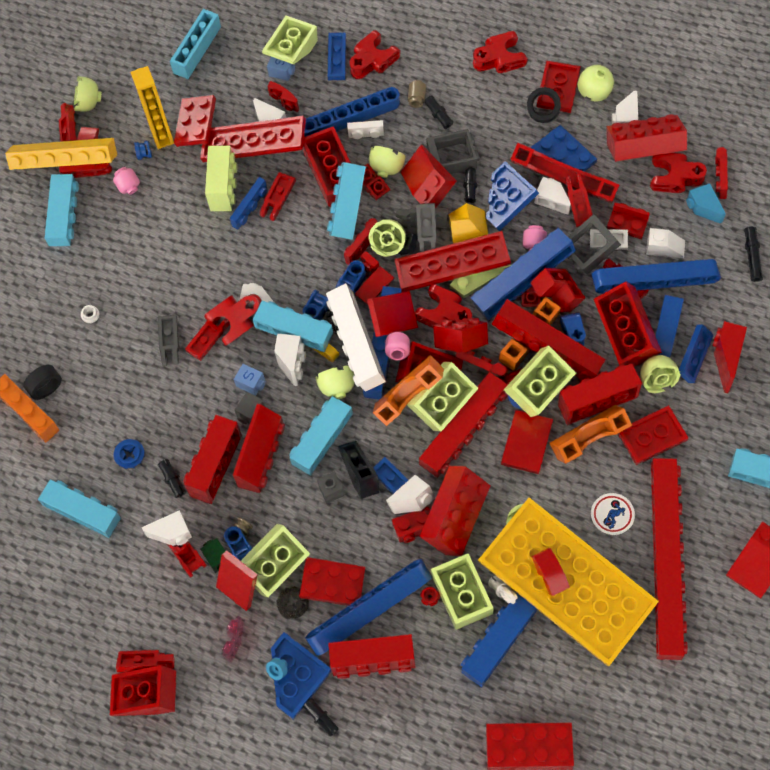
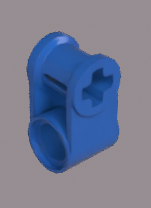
M358 260L351 262L338 280L336 288L346 283L355 296V293L366 278L364 264ZM356 270H360V271H361V272L358 273V274H354V273H353V272L356 271Z
M314 290L303 308V314H314V319L322 320L325 313L329 310L326 303L328 298L320 294L318 290Z
M576 312L560 316V324L564 334L584 346L586 332L580 313Z
M229 527L225 531L224 538L232 555L241 561L252 550L251 545L247 542L239 528ZM233 534L239 535L236 541H230L229 538Z

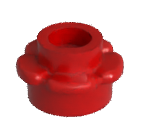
M434 587L423 589L420 593L421 602L426 606H435L440 599L439 591Z

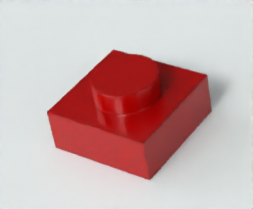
M367 251L361 255V262L364 264L367 272L371 271L374 273L380 267L379 261Z

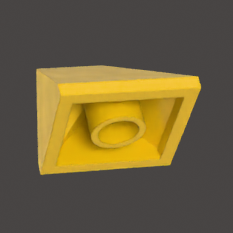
M466 203L448 214L453 244L488 235L484 209Z

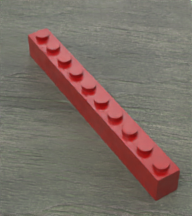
M653 458L651 462L655 599L659 601L655 606L656 656L659 660H682L684 654L688 652V644L684 641V634L687 633V622L683 621V613H686V601H682V593H685V581H682L681 574H684L685 570L684 561H681V554L684 553V543L680 542V534H683V523L679 522V515H682V503H679L678 498L682 493L681 484H678V477L681 476V466H677V459Z

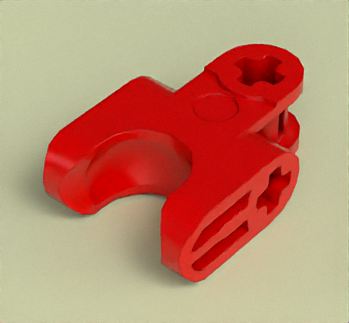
M377 30L372 31L358 42L353 52L355 55L349 62L351 76L355 79H362L373 70L379 74L384 72L400 58L401 50L396 46H391L386 50L377 49L376 47L381 43V34Z
M509 31L492 36L485 41L486 46L476 48L473 52L474 69L486 71L495 68L497 73H505L524 67L528 59L523 52L511 53L507 51L508 48L515 46L518 41L516 32Z
M666 153L652 156V163L655 167L664 168L669 172L665 176H655L651 180L650 188L653 191L682 193L686 190V186L699 187L705 181L706 166L700 162H687V156L684 154Z
M436 284L430 285L428 294L431 299L439 303L438 307L430 310L419 307L415 311L416 320L431 328L434 325L440 324L442 320H452V323L468 322V319L472 318L471 310L460 305L462 298L458 294Z
M250 294L237 302L233 295H231L207 312L204 317L207 321H212L217 317H225L229 320L230 330L222 338L224 345H228L254 326L249 318L257 312L262 300L258 295ZM250 301H254V302H255V304L253 305V307H249V306H248V304L250 303Z
M188 541L182 545L172 546L167 544L190 578L193 577L192 573L201 566L203 568L207 566Z

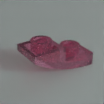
M239 616L235 620L232 619L228 624L227 635L231 638V641H227L222 649V656L231 663L237 654L243 636L244 622Z

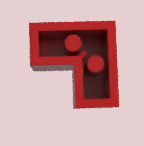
M545 268L530 282L534 292L539 297H551L553 302L561 307L560 312H572L585 299V296L567 269Z
M470 318L468 322L452 323V320H442L440 324L433 326L435 348L464 353L488 345L487 322L479 321V318Z

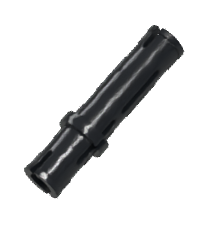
M749 226L744 229L750 279L753 282H759L763 280L759 255L760 242L757 239L756 227Z

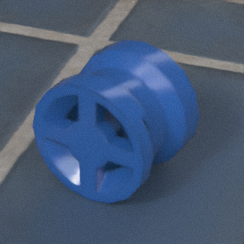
M149 140L144 141V143H134L138 160H142L143 157L152 158Z

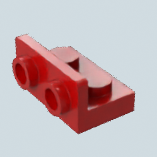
M615 202L607 229L628 230V236L642 240L650 213L641 208L637 209L624 203Z
M429 506L425 507L422 511L411 512L391 519L399 543H410L416 539L415 537L420 536L430 513Z

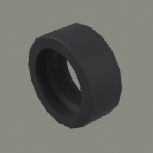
M542 87L534 90L529 95L527 101L529 115L536 122L549 123L553 121L560 113V97L551 88ZM540 95L550 96L555 104L554 110L545 116L536 113L533 106L535 99Z
M43 365L36 368L26 377L23 387L32 399L40 400L51 395L60 386L62 377L52 365Z

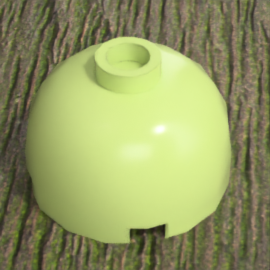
M591 65L581 73L577 83L578 90L582 96L591 98V101L605 100L613 89V75L605 66Z
M78 76V86L75 87L74 105L76 106L74 111L87 112L94 109L96 103L101 101V92L98 91V85L95 81L87 77Z
M381 146L371 147L369 154L370 166L374 171L378 172V176L383 178L399 173L406 159L403 153L398 151V155H396L393 149Z
M383 219L377 222L369 233L371 248L378 255L384 257L398 254L406 242V233L403 226L392 219Z
M663 355L649 358L644 362L640 370L642 384L650 393L664 392L665 390L662 388L667 386L672 388L679 381L681 375L676 363L671 358Z
M343 366L344 370H338L336 367L319 373L318 377H315L319 390L328 397L345 398L346 393L350 392L354 386V371L352 372L349 366Z

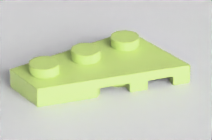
M511 265L454 279L450 284V289L461 297L466 298L483 288L491 279L496 278L505 268Z

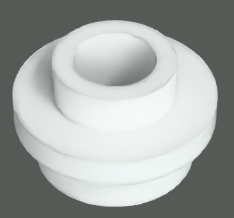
M92 305L83 307L81 311V318L86 323H94L100 315L99 310Z

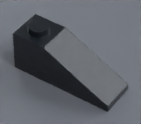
M357 441L338 446L352 484L360 498L363 499L378 494V475Z

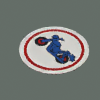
M608 493L600 496L593 503L591 518L594 525L600 531L610 535H618L626 532L632 526L635 519V511L633 505L626 497L616 493Z

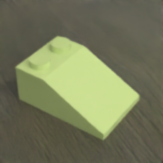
M285 16L262 50V53L295 64L309 54L317 43V26Z

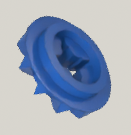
M134 439L121 441L114 450L115 462L119 467L121 466L125 469L135 468L138 464L142 463V459L145 457L142 444ZM124 450L129 453L132 452L135 458L128 457L126 459L127 456Z

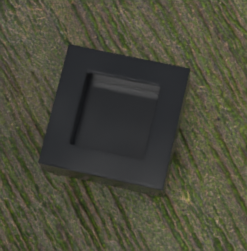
M414 233L407 234L404 247L398 254L413 253L418 236Z

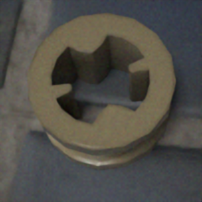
M238 517V522L233 527L239 528L244 535H248V530L252 529L253 526L248 521Z

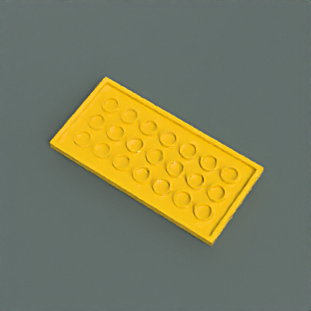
M531 498L525 501L478 559L482 565L607 666H610L659 602ZM547 548H551L570 586V588L554 596L548 594L542 576L538 575L531 557Z

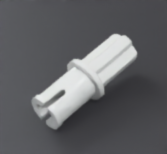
M493 576L496 581L492 577L489 579L488 585L495 590L498 597L503 598L507 603H516L517 594L511 590L510 586L497 576Z

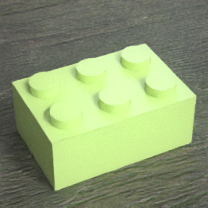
M208 146L205 195L210 211H232V204L236 203L233 189L237 187V181L234 178V173H237V162H235V153L231 152L230 146Z
M546 346L537 352L506 386L504 391L530 417L537 416L576 372L550 346Z
M443 362L441 364L444 368L443 378L429 390L425 389L418 393L407 404L433 431L441 432L478 389L452 362Z
M276 524L241 562L257 573L255 589L262 596L269 597L310 553L284 525Z
M469 554L431 569L433 581L455 630L493 615L494 608Z

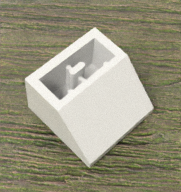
M277 334L274 352L278 366L292 384L298 386L299 380L303 378V368H301V365L306 360L304 343L301 342L300 336Z

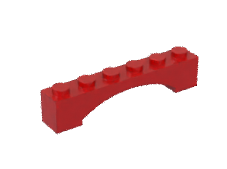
M517 143L510 159L514 164L548 178H553L567 185L565 177L569 176L572 188L580 189L576 180V174L581 173L587 194L611 204L620 186L615 182L550 158L520 143Z

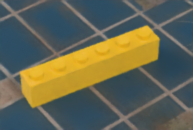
M149 67L138 68L130 72L157 149L174 144Z
M114 138L12 145L5 154L9 170L111 163L117 156Z

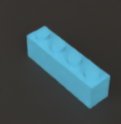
M205 9L201 11L170 60L173 74L189 79L221 28L218 14Z
M345 162L338 166L337 177H339L338 184H335L333 195H336L335 203L332 202L330 213H333L332 221L329 220L327 225L329 236L353 240L366 166Z
M73 174L51 175L45 228V240L48 246H70L71 239H74L72 224L76 221L74 208L77 207V198L75 193L78 192L79 185L78 181H75Z
M261 301L253 318L254 326L257 329L274 335L300 336L301 342L305 346L325 352L333 335L332 325L328 321H319L308 314L296 313L291 308L279 307L271 301Z
M333 396L329 401H325L321 409L322 412L319 416L313 418L310 429L302 434L301 442L291 450L289 455L291 464L310 476L353 415L351 406Z
M744 448L736 449L728 476L770 488V456L751 453L750 450Z
M49 480L38 498L43 506L110 538L121 519L115 507L111 505L106 507L100 504V500L92 496L89 499L84 496L82 491L76 488L74 490L67 488L68 485L58 480L55 482Z

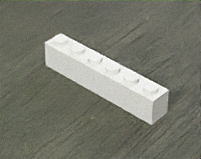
M345 283L326 293L328 298L326 303L329 310L334 314L331 317L334 324L338 326L337 334L344 343L342 349L345 355L349 357L347 363L351 371H354L355 376H353V380L356 386H360L366 392L386 382L353 291Z

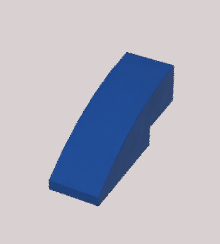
M669 295L664 296L655 334L662 351L658 355L669 358L671 356L684 301L682 298Z

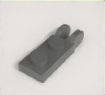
M435 203L416 204L420 252L425 251L424 241H431L430 250L435 249Z
M416 208L399 209L396 211V217L399 218L396 221L403 228L417 227ZM435 208L436 227H447V208Z
M177 315L158 316L159 351L161 353L162 366H167L168 363L166 352H173L172 360L174 365H178L179 339Z

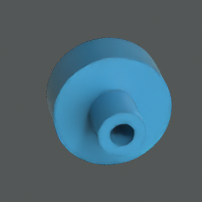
M273 658L266 665L268 675L274 680H281L288 672L287 662L284 659Z

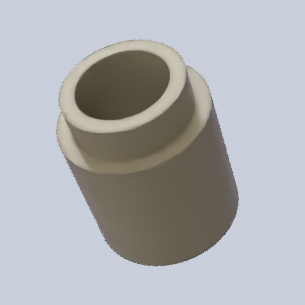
M414 80L409 84L408 102L411 107H422L425 102L426 84L420 80Z

